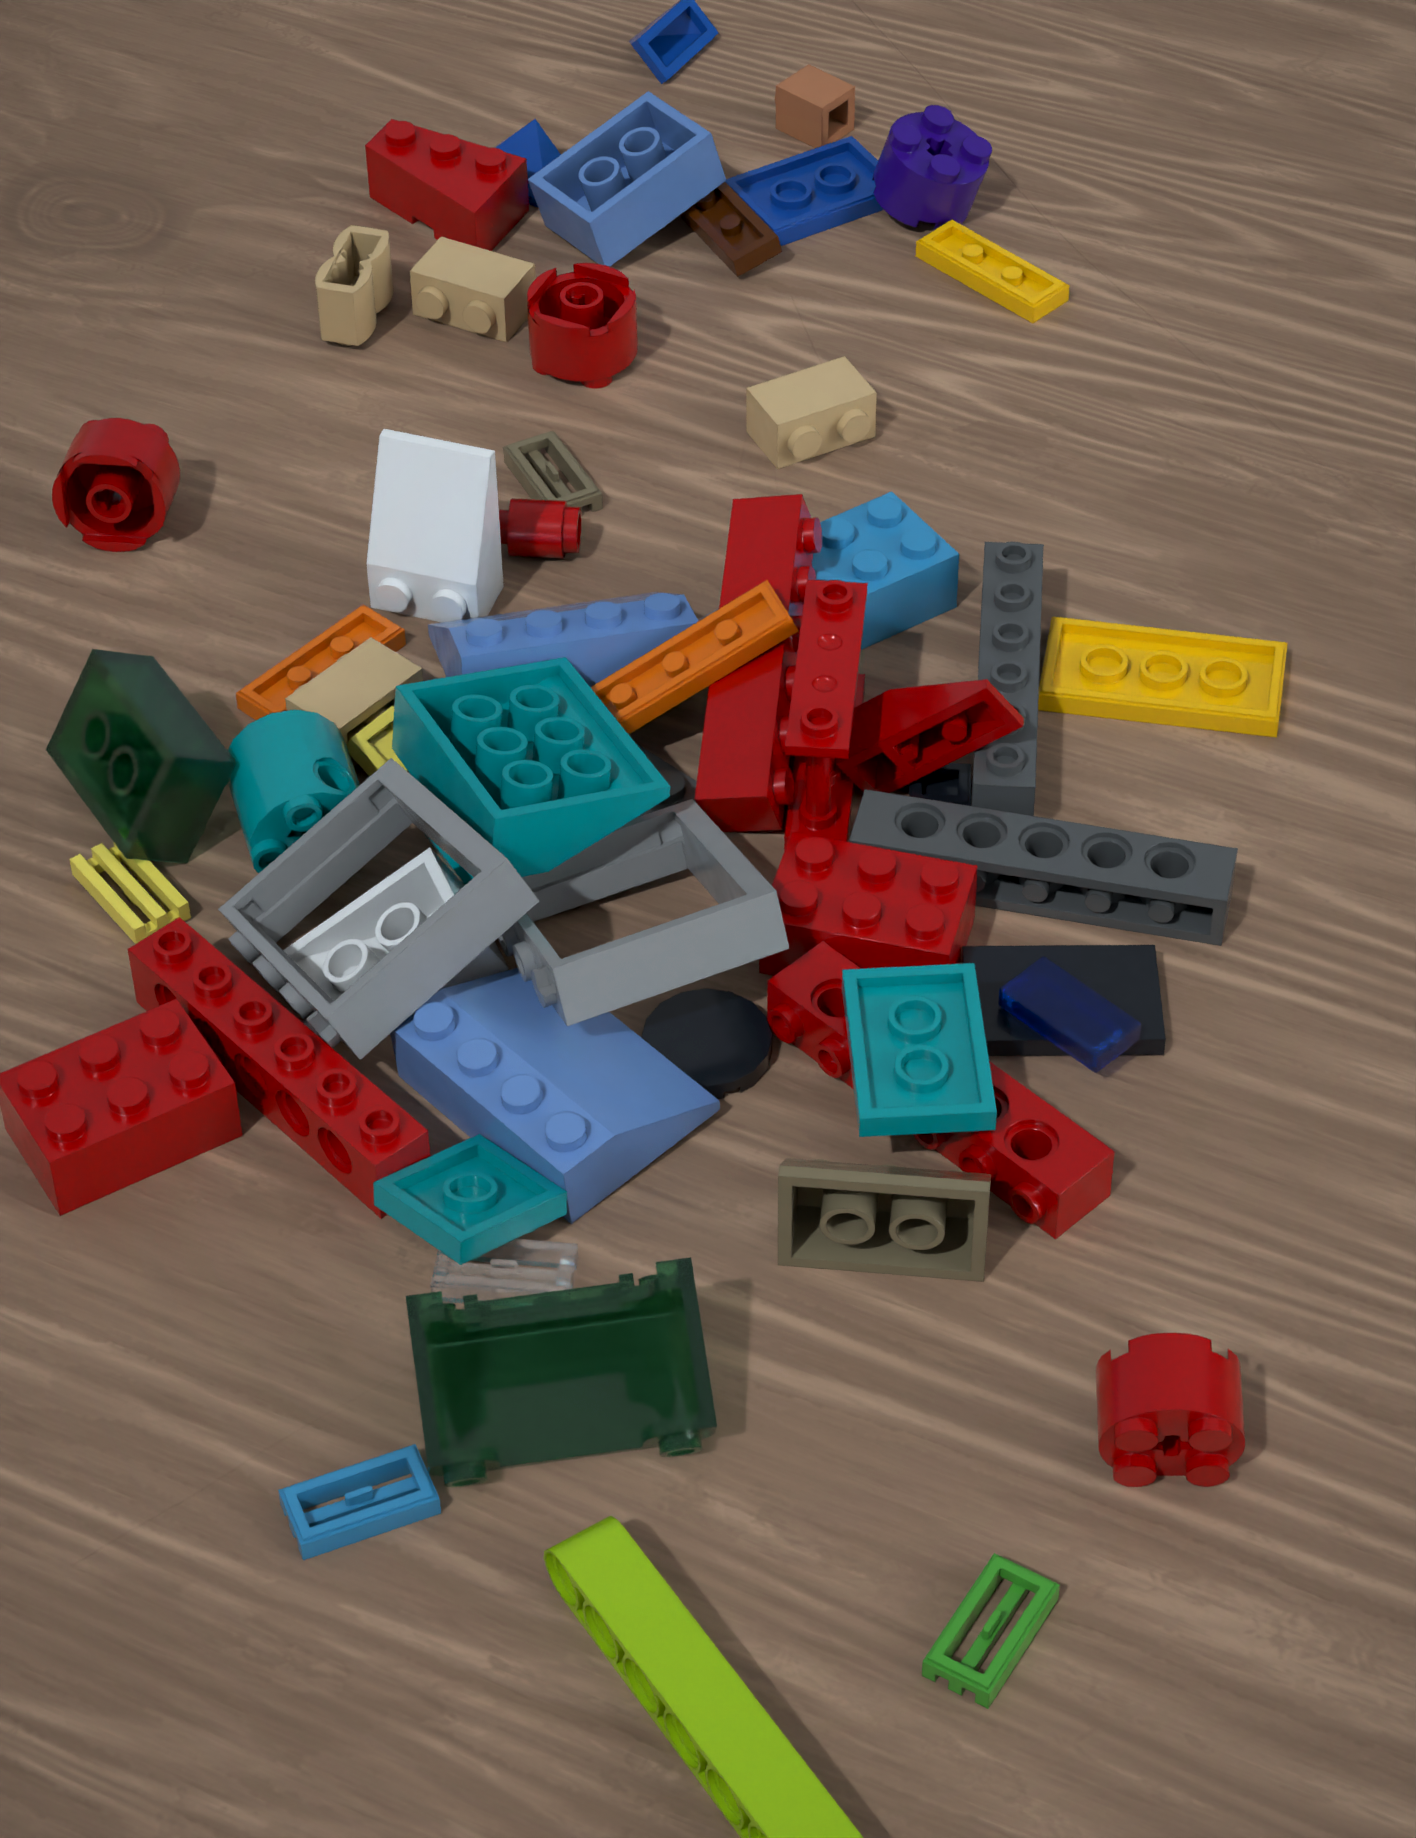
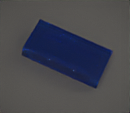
M1044 956L999 989V1006L1094 1073L1099 1072L1140 1040L1141 1023Z

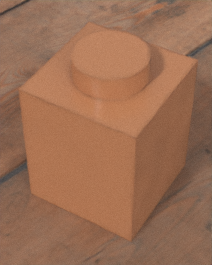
M810 64L776 85L777 130L814 148L838 141L854 130L855 86Z

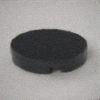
M704 988L685 991L661 1002L646 1018L641 1036L642 1039L717 1099H724V1092L733 1091L740 1087L741 1093L753 1087L768 1070L772 1054V1033L767 1017L752 1001L731 991Z

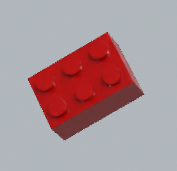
M791 832L772 883L773 888L777 891L789 949L759 959V973L776 975L822 941L861 969L961 964L962 946L967 945L975 920L978 866Z
M177 999L0 1073V1107L5 1129L60 1216L243 1136L235 1082Z

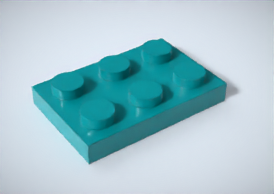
M975 964L842 970V994L859 1137L996 1130L997 1109Z

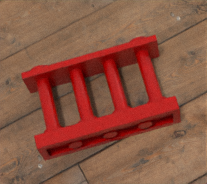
M808 579L806 582L785 741V755H794L795 758L792 774L794 798L792 804L788 805L784 851L791 832L848 842L855 783L836 765V758H849L854 707L864 703L865 674H858L868 583Z

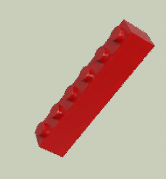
M802 494L733 499L719 609L768 580L792 618L798 632L709 685L694 800L722 832L782 830L784 805H791L794 798V780L792 771L789 768L790 755H785V741L807 579L816 580L815 570L812 566L813 554L820 553L822 549L820 520L818 517L811 518Z

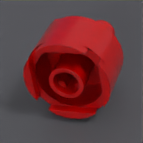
M576 263L573 264L574 272L558 276L556 268L548 270L531 283L527 292L529 347L533 369L542 375H551L569 381H580L585 387L592 389L608 386L613 380V375L626 369L637 355V302L635 289L631 290L629 279L622 272L602 264Z
M123 418L90 420L84 423L69 447L52 488L53 507L64 526L67 528L70 523L83 534V542L100 550L126 552L145 545L146 540L156 532L158 533L163 526L180 482L179 462L175 452L169 445L167 433L155 424H142Z
M1157 1333L1128 1340V1353L1112 1361L1111 1349L1098 1360L1096 1365L1098 1448L1102 1459L1113 1468L1114 1481L1127 1487H1142L1153 1483L1157 1475L1186 1476L1187 1481L1193 1485L1210 1487L1222 1484L1229 1479V1466L1241 1457L1245 1449L1241 1366L1236 1354L1228 1349L1227 1358L1212 1352L1211 1339L1199 1335Z

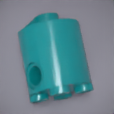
M294 709L270 713L248 724L232 740L224 757L227 782L250 858L257 873L265 869L360 786L344 737L334 722L315 712Z

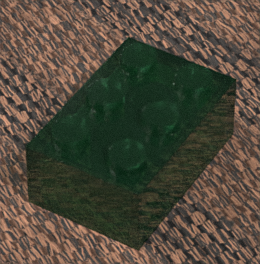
M92 649L46 747L48 754L126 859L188 863L237 763L153 656Z

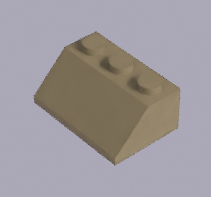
M786 1158L779 1165L778 1265L984 1282L992 1174L970 1173L961 1170L945 1171L906 1168L894 1165L830 1162L822 1159Z

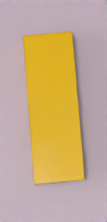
M954 220L948 221L916 241L915 257L1031 323H1035L1069 301L1070 285Z

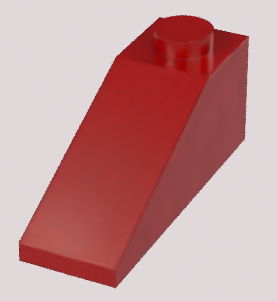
M988 679L889 689L854 707L849 758H836V765L863 792L867 789L891 793L1023 727L1024 718Z

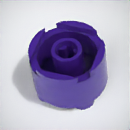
M930 105L925 108L924 112L904 115L891 126L873 173L872 181L874 180L876 185L873 193L876 201L889 215L913 227H917L919 221L936 223L933 230L950 220L961 224L966 220L989 166V158L992 153L991 144L986 139L978 136L969 127L955 120L951 111L945 107Z

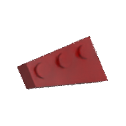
M391 119L365 145L370 198L411 224L420 220L434 230V238L437 240L440 237H445L492 251L529 212L526 158L506 153L499 148H489L459 139L451 134H442L415 126L407 121Z

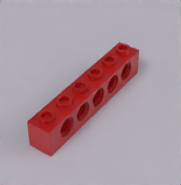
M180 917L128 948L137 1003L148 1011L177 999L234 1080L236 1091L380 1219L387 1216L388 1214L374 1205L373 1182L430 1157L428 1130Z
M822 941L767 980V1019L770 1028L780 1040L788 1044L792 1043L815 1060L827 1075L832 1078H839L854 1089L842 994V970L861 968ZM989 1061L997 1109L996 1130L913 1135L922 1146L930 1150H936L962 1171L992 1174L990 1191L1010 1205L1020 1219L1030 1224L1034 1223L1056 1240L1110 1196L1115 1151Z

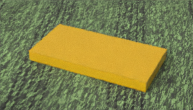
M1052 617L1039 685L1038 710L1277 738L1288 643Z

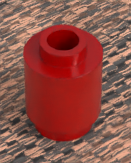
M512 498L509 510H499L501 544H507L509 556L564 558L566 553H579L582 531L580 507H568L567 501Z

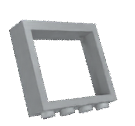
M390 758L218 910L237 931L229 940L244 959L256 968L272 988L279 992L304 1020H307L331 1048H334L342 1041L361 1060L539 902V899L502 853L396 761ZM413 823L474 878L333 1001L276 942Z
M693 799L637 817L551 871L522 877L539 899V902L498 938L507 957L514 955L523 980L525 982L532 980L541 1005L544 1008L552 1005L567 1026L789 949L777 891ZM685 869L690 870L718 903V905L563 959L558 956L534 923V921Z

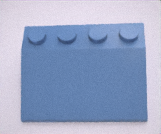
M651 592L428 624V635L446 677L566 657L586 683L592 687L697 623L698 619L684 594Z
M518 968L440 989L390 1033L399 1077L470 1138L478 1134L482 1135L566 1190L567 1214L562 1217L571 1224L720 1110V1101L610 1012L567 1026L552 1005L545 1008L541 1005L532 980L525 982Z

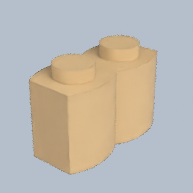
M351 225L336 238L333 245V257L328 259L319 268L315 277L322 340L336 342L345 346H359L374 332L377 323L376 313L388 305L394 291L390 241L387 230Z

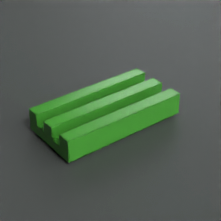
M994 1553L922 1662V1676L933 1682H936L939 1676L948 1680V1689L961 1696L967 1689L975 1693V1703L989 1709L1057 1603L1060 1584ZM1003 1578L1013 1582L961 1663L951 1659ZM1029 1591L1035 1593L985 1673L978 1672L980 1666Z

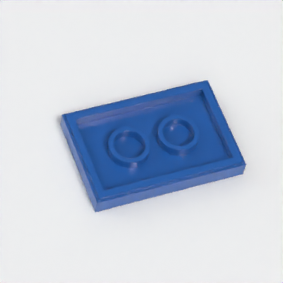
M853 136L728 178L725 181L779 237L781 246L884 210L876 201L873 193L876 185L872 178L878 160Z

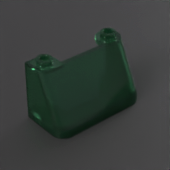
M691 1257L656 1262V1275L639 1278V1285L637 1286L634 1285L633 1273L621 1274L618 1276L617 1283L479 1302L477 1294L463 1296V1309H456V1304L443 1303L442 1291L406 1296L407 1325L428 1474L443 1476L445 1487H465L487 1481V1471L657 1447H659L661 1457H678L702 1451L701 1440L715 1433L717 1422Z

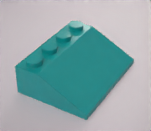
M566 657L397 685L395 687L393 751L417 781L502 853L521 877L551 871L670 797L671 786Z

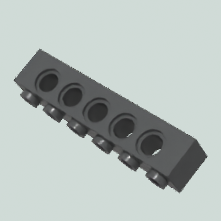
M985 542L978 680L988 679L1023 716L1024 724L1023 727L974 751L971 806L1034 816L1044 544Z
M867 789L864 790L849 842L977 865L975 906L1222 946L1233 892L1238 848Z

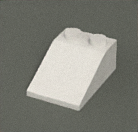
M383 429L379 436L366 563L371 608L441 623L488 616L504 587L494 450Z
M429 847L283 951L335 1001L465 885ZM495 941L441 989L507 971L509 968ZM303 1019L305 1025L320 1037L307 1020Z

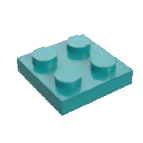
M480 1134L373 1182L374 1205L460 1265L477 1259L483 1254L520 1236L531 1233L537 1228L567 1214L566 1190Z

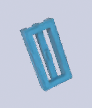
M416 1444L278 1490L281 1508L284 1515L288 1517L290 1530L293 1537L297 1539L298 1549L303 1560L441 1514L440 1498ZM408 1474H411V1475H412V1477H410V1478H407V1479H404V1480H401V1481H398V1482H395V1483H392V1484H389V1485H386V1486H383V1487H380V1488H377V1489H374V1490H373V1488H372V1486H375V1485H378V1484H381V1483H384V1482H387V1481H390V1480H393V1479H396V1478H399V1477H402V1476H405V1475H408ZM345 1496L344 1500L306 1513L303 1512L304 1509Z

